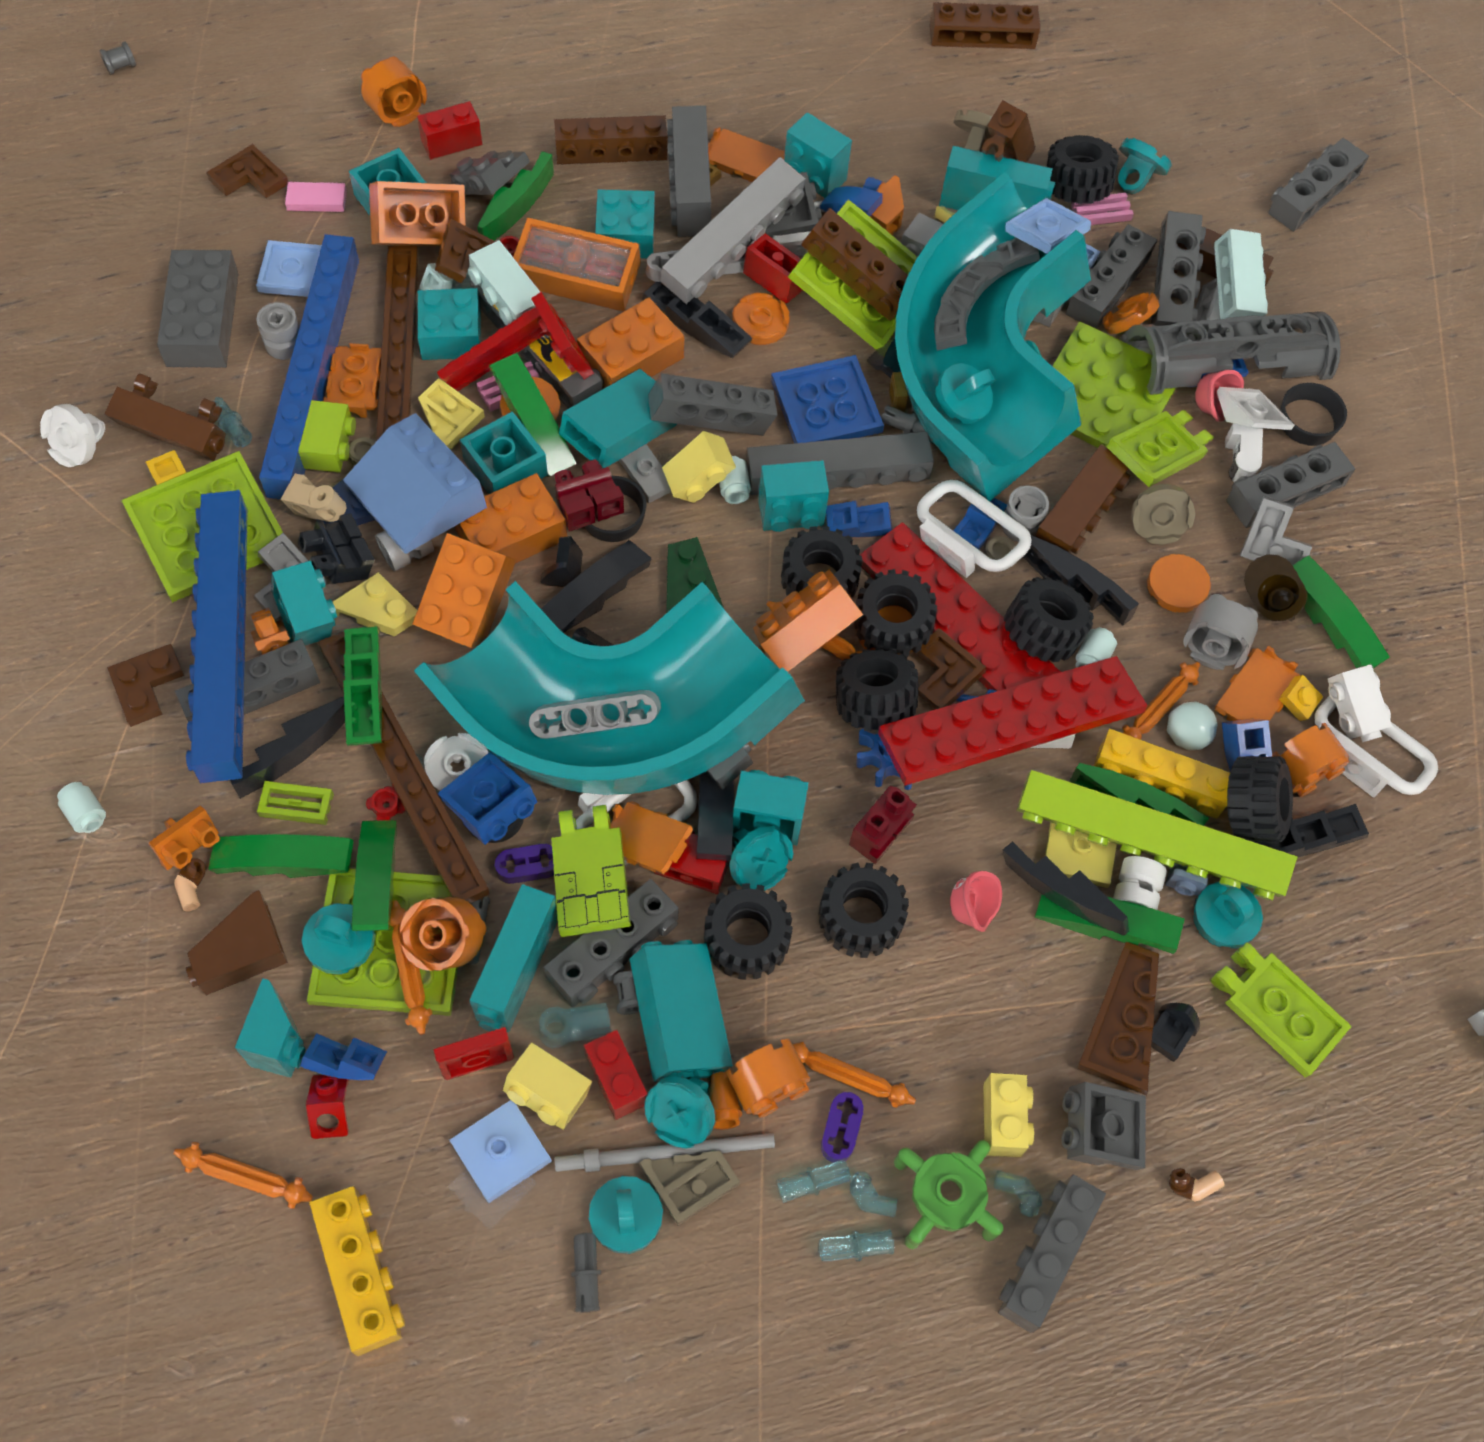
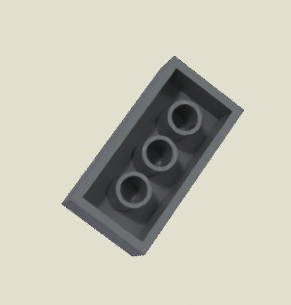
M706 105L672 107L673 119H667L672 226H677L678 237H694L711 221Z
M171 250L157 346L166 367L227 368L239 276L231 250Z

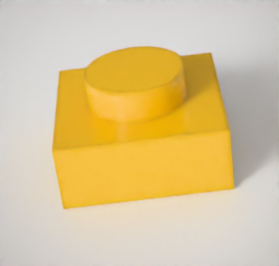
M175 450L146 461L156 485L186 473Z
M1299 675L1292 679L1279 700L1299 721L1309 719L1323 696L1304 675Z

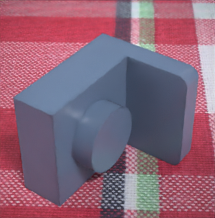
M1174 863L1173 868H1169L1165 886L1175 888V891L1182 895L1199 896L1207 886L1208 879L1187 873L1186 866Z

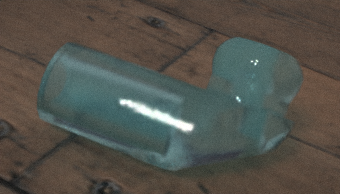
M997 1170L993 1188L1016 1194L1021 1201L1019 1208L1022 1214L1029 1217L1038 1215L1039 1207L1043 1205L1042 1195L1031 1181L1023 1176Z
M864 1171L856 1172L852 1176L849 1185L850 1193L859 1208L864 1212L895 1217L897 1198L878 1195L871 1182V1176Z

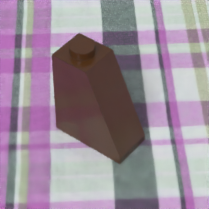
M260 890L249 895L187 953L191 965L186 967V972L193 987L199 986L205 995H209L288 963L267 902Z

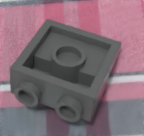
M511 150L505 152L490 151L483 157L475 159L466 157L457 163V169L450 174L451 183L464 185L465 194L492 195L524 168L530 160L525 152H512Z
M807 172L800 173L806 178L803 189L804 196L796 206L791 205L785 210L784 216L777 224L772 223L766 228L765 233L771 238L773 236L811 231L822 218L820 208H815L813 200H816V189L814 182L809 183Z
M1089 1082L1070 1086L1062 1102L1063 1110L1068 1113V1127L1064 1129L1061 1137L1062 1146L1067 1149V1159L1097 1166L1110 1164L1133 1170L1144 1169L1146 1096Z

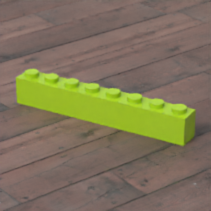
M1031 770L1027 775L1016 811L1023 813L1022 819L1040 825L1043 820L1056 824L1055 830L1069 835H1074L1075 831L1088 834V841L1107 846L1108 841L1122 845L1120 851L1126 854L1140 856L1141 852L1154 856L1153 860L1161 863L1163 866L1173 868L1174 863L1186 866L1187 873L1205 879L1210 874L1221 878L1219 882L1221 885L1237 887L1238 889L1243 885L1254 889L1253 895L1273 901L1274 896H1286L1298 857Z

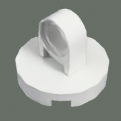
M60 404L46 410L40 421L42 439L47 438L52 448L47 451L59 464L66 467L83 465L90 461L95 453L96 443L105 432L104 422L90 413L84 414L79 408L70 404Z

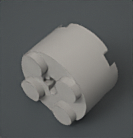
M1211 595L1208 600L1202 602L1196 608L1183 640L1184 646L1186 648L1188 645L1192 651L1190 656L1206 667L1224 670L1225 666L1235 665L1233 669L1238 668L1245 663L1257 634L1258 614L1254 609L1227 600L1222 595Z

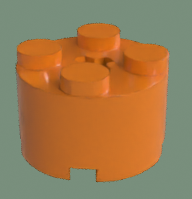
M397 57L382 60L371 68L365 69L361 75V80L363 81L361 93L365 103L386 124L389 123L395 127H401L411 123L420 114L418 110L421 104L425 105L427 90L424 83Z
M1322 723L1320 729L1317 725L1312 726L1284 744L1286 751L1282 755H1279L1277 751L1272 754V757H1282L1286 761L1291 774L1293 793H1297L1300 798L1314 791L1317 788L1315 784L1325 777L1328 781H1331L1345 771L1344 766L1350 762L1348 760L1349 754L1326 723Z
M458 897L430 898L415 903L404 915L400 925V933H403L404 943L401 946L407 959L420 969L440 971L456 968L467 964L477 955L486 933V925L481 920L477 910L464 899Z
M790 1039L780 1040L783 1047L774 1050L772 1044H768L750 1053L735 1063L738 1071L733 1072L728 1069L726 1072L746 1114L758 1115L759 1118H763L778 1109L776 1103L787 1097L791 1101L798 1099L810 1091L807 1085L810 1077Z

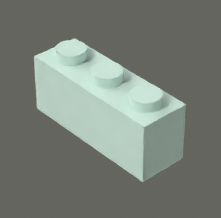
M1229 229L1214 242L1220 319L1255 315L1265 316L1267 314L1268 301L1265 292L1266 276L1263 268L1261 234Z
M500 240L469 255L470 268L468 269L470 279L476 286H481L488 303L498 308L500 317L505 325L510 324L521 317L524 312L535 307L531 298L540 291Z

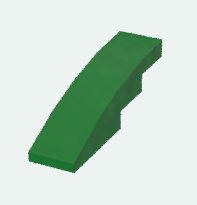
M542 151L532 171L521 169L510 188L502 186L495 192L477 226L478 233L495 241L528 212L542 195L554 175L552 154Z
M518 353L489 365L510 412H514L545 452L548 470L547 477L577 464L565 439L559 435L560 428Z
M1309 555L1293 564L1294 569L1306 588L1307 601L1304 609L1313 624L1322 623L1336 649L1344 647L1356 669L1367 665H1372V668H1375L1390 658L1375 632L1353 602Z
M378 626L344 629L345 680H343L346 744L347 746L382 743Z
M1079 763L1069 780L1071 783L1204 826L1209 820L1207 816L1180 799L1145 782L1115 771Z
M396 820L362 821L355 872L352 931L389 930L394 893Z
M289 834L220 837V840L212 847L208 869L215 874L245 871L252 876L284 874L289 878L349 873L354 840L344 837Z
M1042 894L1040 896L1034 918L1098 940L1105 936L1137 946L1139 943L1171 954H1174L1178 949L1185 918L1108 897L1128 917L1129 932L1123 936L1080 918L1058 906Z

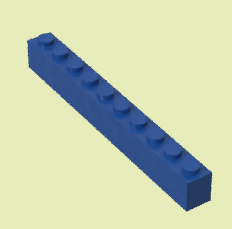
M324 235L259 476L267 498L281 499L294 474H305L306 469L303 467L298 450L311 400H324L328 373L331 371L332 356L335 354V349L338 346L359 264L354 237Z
M240 490L201 494V507L196 508V519L200 527V532L195 533V544L199 552V558H194V570L198 577V583L193 584V596L197 603V610H192V623L196 630V637H191V650L195 657V664H191L189 668L194 690L189 692L188 695L189 707L193 716L192 721L187 723L188 737L192 743L191 750L186 752V762L189 771H194L200 783L241 779L243 775L248 510Z

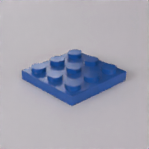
M856 355L771 374V382L794 443L861 438L883 433L884 424Z

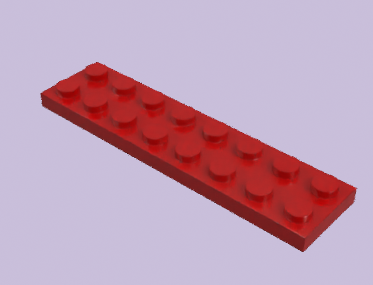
M903 522L860 554L862 556L861 567L874 580L875 574L882 572L883 575H888V570L895 569L896 574H902V570L909 571L908 576L913 577L916 574L921 577V584L927 582L931 586L930 593L935 594V605H937L933 633L940 628L986 666V673L978 680L988 690L1000 691L1061 672L1049 660L1046 662L1040 660L1039 657H1032L1028 655L1027 651L1017 647L1018 644L1011 640L1009 637L1010 632L1005 629L1004 625L1006 622L1004 617Z
M1114 656L879 726L878 735L904 786L1145 713L1147 703L1118 657Z

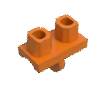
M269 608L250 614L256 630L251 632L257 650L261 651L262 655L289 644L287 641L289 636L282 621L275 622Z
M198 806L178 822L172 818L167 819L164 822L167 830L148 843L158 856L162 866L168 871L173 866L182 869L191 862L192 852L201 846L204 848L212 847L220 840V837L207 811L202 806Z

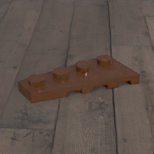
M1125 942L1080 1059L1078 1069L1147 1096L1159 953Z

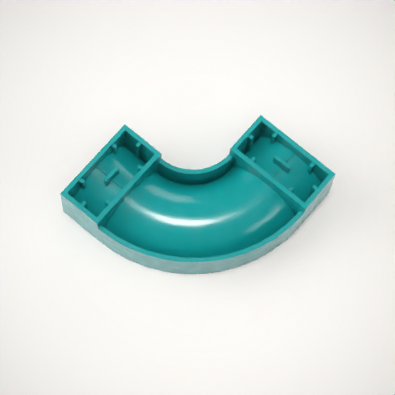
M1005 172L960 208L928 241L916 259L903 287L897 310L895 330L898 362L912 406L922 427L928 432L932 442L947 457L949 466L988 501L994 499L1081 426L1074 384L1026 343L1025 335L1030 323L1039 312L1048 317L1091 281L1085 236L1078 230H1075L1049 253L1046 254L1038 249L1039 261L1016 268L992 283L976 300L970 311L966 325L967 344L937 351L934 332L935 317L941 306V298L948 286L980 255L985 257L997 250L998 245L1016 238L1005 232L1006 222L1027 210L1015 189L1013 179ZM964 363L971 365L980 372L990 369L996 379L990 385L993 392V405L990 412L976 423L964 424L960 423L962 420L956 417L952 419L944 412L937 400V379L943 371L953 364Z
M515 581L505 589L509 600L502 620L480 645L452 662L441 665H430L423 662L414 670L452 717L473 738L508 765L533 779L554 787L579 793L599 795L634 794L657 790L681 783L704 773L732 756L748 742L755 746L805 701L793 677L784 668L780 669L748 638L703 582L640 636L618 645L592 646L578 642L564 634ZM638 690L654 692L661 702L659 714L650 723L553 738H540L531 731L529 726L531 714L545 704ZM641 700L636 707L628 708L627 717L630 718L629 713L632 710L643 709L644 714H647L652 707L651 705H645L644 701ZM607 703L603 705V714L607 719L616 720L619 718V709L614 704ZM579 708L571 709V720L578 725L586 724V713ZM544 714L539 721L540 723H546L547 728H549L553 722L562 719L560 715L557 719L549 720Z

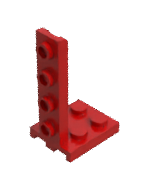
M539 292L531 298L535 305L533 309L524 312L521 317L500 328L483 342L474 345L471 350L459 358L450 361L445 367L437 371V374L456 391H460L491 370L489 365L518 353L545 334L551 337L553 342L550 344L560 359L563 358L572 373L577 370L585 380L594 372L565 320L559 317L556 309L551 303L547 302L544 294Z

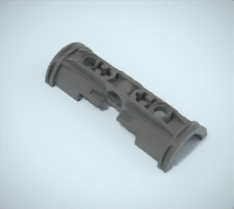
M1322 311L1271 316L1228 317L1227 319L1178 322L1165 326L1139 324L1130 327L1126 332L1129 342L1147 340L1153 354L1151 358V376L1147 385L1150 395L1162 394L1165 388L1197 386L1203 373L1233 370L1232 359L1254 358L1258 369L1285 367L1282 378L1319 376L1320 380L1332 379L1337 371L1341 352L1340 337L1336 324L1327 313ZM1293 329H1301L1303 333H1298ZM1186 334H1194L1195 339H1198V341L1190 340Z

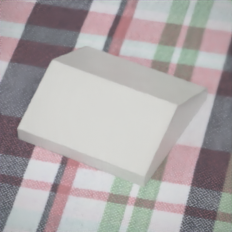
M1219 387L1216 391L1226 422L1251 428L1292 430L1295 426L1260 390Z

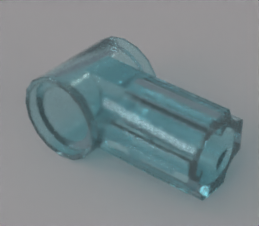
M606 1003L571 1009L552 1007L545 1010L539 1020L541 1041L550 1048H560L568 1042L602 1037L611 1032ZM552 1022H559L565 1026V1029L561 1033L552 1034L546 1030V1027Z

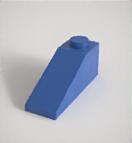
M1252 718L1222 722L1224 750L1230 771L1237 757H1272L1269 720Z

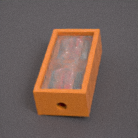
M528 217L513 256L540 292L623 312L626 310L641 264L640 249L637 243Z

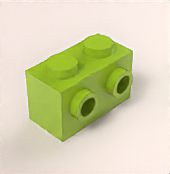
M311 400L298 450L304 469L341 473L343 461H347L349 458V437L355 434L356 420L355 417H351L348 404Z

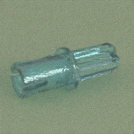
M216 397L213 402L216 403V406L222 408L221 415L218 418L219 428L229 435L235 446L240 447V444L242 447L247 446L252 441L253 436L242 423L241 415L238 412L232 411L221 397Z
M841 1160L813 1170L809 1166L807 1171L777 1179L776 1183L783 1203H786L787 1201L812 1193L817 1196L820 1190L850 1181L851 1174L847 1163Z
M890 1229L859 1234L855 1230L852 1231V1235L820 1239L818 1242V1252L821 1260L824 1262L855 1258L859 1262L862 1260V1257L894 1254V1239L889 1240L893 1236Z

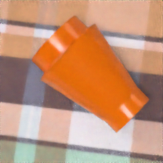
M726 1072L714 1073L710 1076L711 1085L709 1098L715 1109V1124L713 1128L726 1130L737 1127L740 1124L739 1118L743 1114L737 1095Z

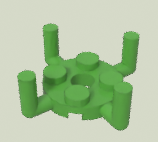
M978 1141L967 1156L960 1153H945L934 1155L926 1161L910 1148L904 1147L900 1149L894 1159V1165L899 1170H904L908 1166L916 1172L912 1186V1200L922 1216L905 1238V1244L909 1249H916L934 1226L939 1229L955 1232L970 1226L976 1221L984 1227L982 1236L986 1241H993L1002 1233L1003 1224L985 1210L988 1202L986 1178L979 1165L990 1151V1144L987 1141ZM952 1181L958 1185L960 1189L958 1200L949 1201L942 1196L940 1187L943 1182Z

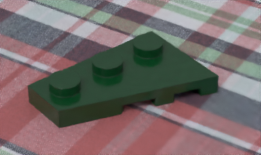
M698 537L668 544L666 613L701 582L709 588L724 608Z

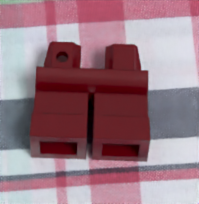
M596 459L585 462L582 465V476L574 478L571 471L567 469L555 473L557 504L566 519V526L569 532L595 523V516L599 522L624 513V495L619 486L616 487L612 480L609 467L602 468Z
M890 785L854 827L849 845L876 865L894 843V840L900 836L913 820L915 814L912 811L917 804L910 800L909 796L903 791Z

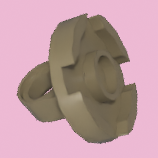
M959 109L956 112L953 123L970 133L965 149L981 152L985 138H991L987 125L993 116L973 110H968L967 114L963 115L964 111Z
M1159 484L1149 487L1138 496L1131 512L1135 531L1146 538L1147 542L1160 545L1173 543L1181 539L1180 535L1186 532L1188 528L1190 530L1193 526L1196 515L1191 497L1184 489L1172 484Z

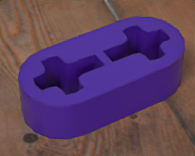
M537 844L502 851L495 859V870L498 878L507 884H515L554 876L552 845ZM541 855H547L550 860L548 867H542L541 862H539ZM509 860H513L514 864L517 865L513 873H508L507 868H504Z
M852 1092L838 1094L834 1098L829 1110L821 1141V1150L824 1157L833 1163L845 1162L850 1158L855 1148L864 1106L862 1100ZM845 1102L852 1103L851 1109L856 1111V1114L851 1113L849 1115L847 1124L840 1123L842 1111L837 1109V1106L843 1107ZM839 1130L844 1132L842 1144L848 1146V1149H841L840 1153L836 1154L833 1152V1146L828 1144V1141H834Z

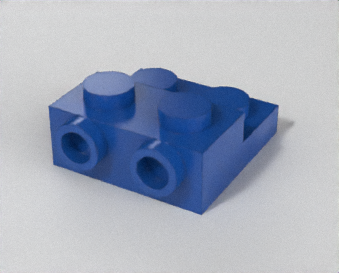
M489 752L438 792L441 801L461 818L465 827L484 845L490 840L497 841L503 838L507 833L508 826L518 818L525 819L529 817L534 810V805L538 803L531 786L492 752Z

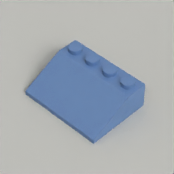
M416 413L389 427L343 479L344 484L405 554L487 508L479 480Z

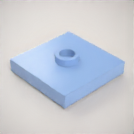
M1045 198L1006 222L1005 232L1047 254L1075 230H1078L1081 234L1090 231L1091 221Z
M268 240L256 284L258 292L308 297L322 245Z
M511 1100L450 1139L452 1146L488 1204L552 1162L523 1114Z

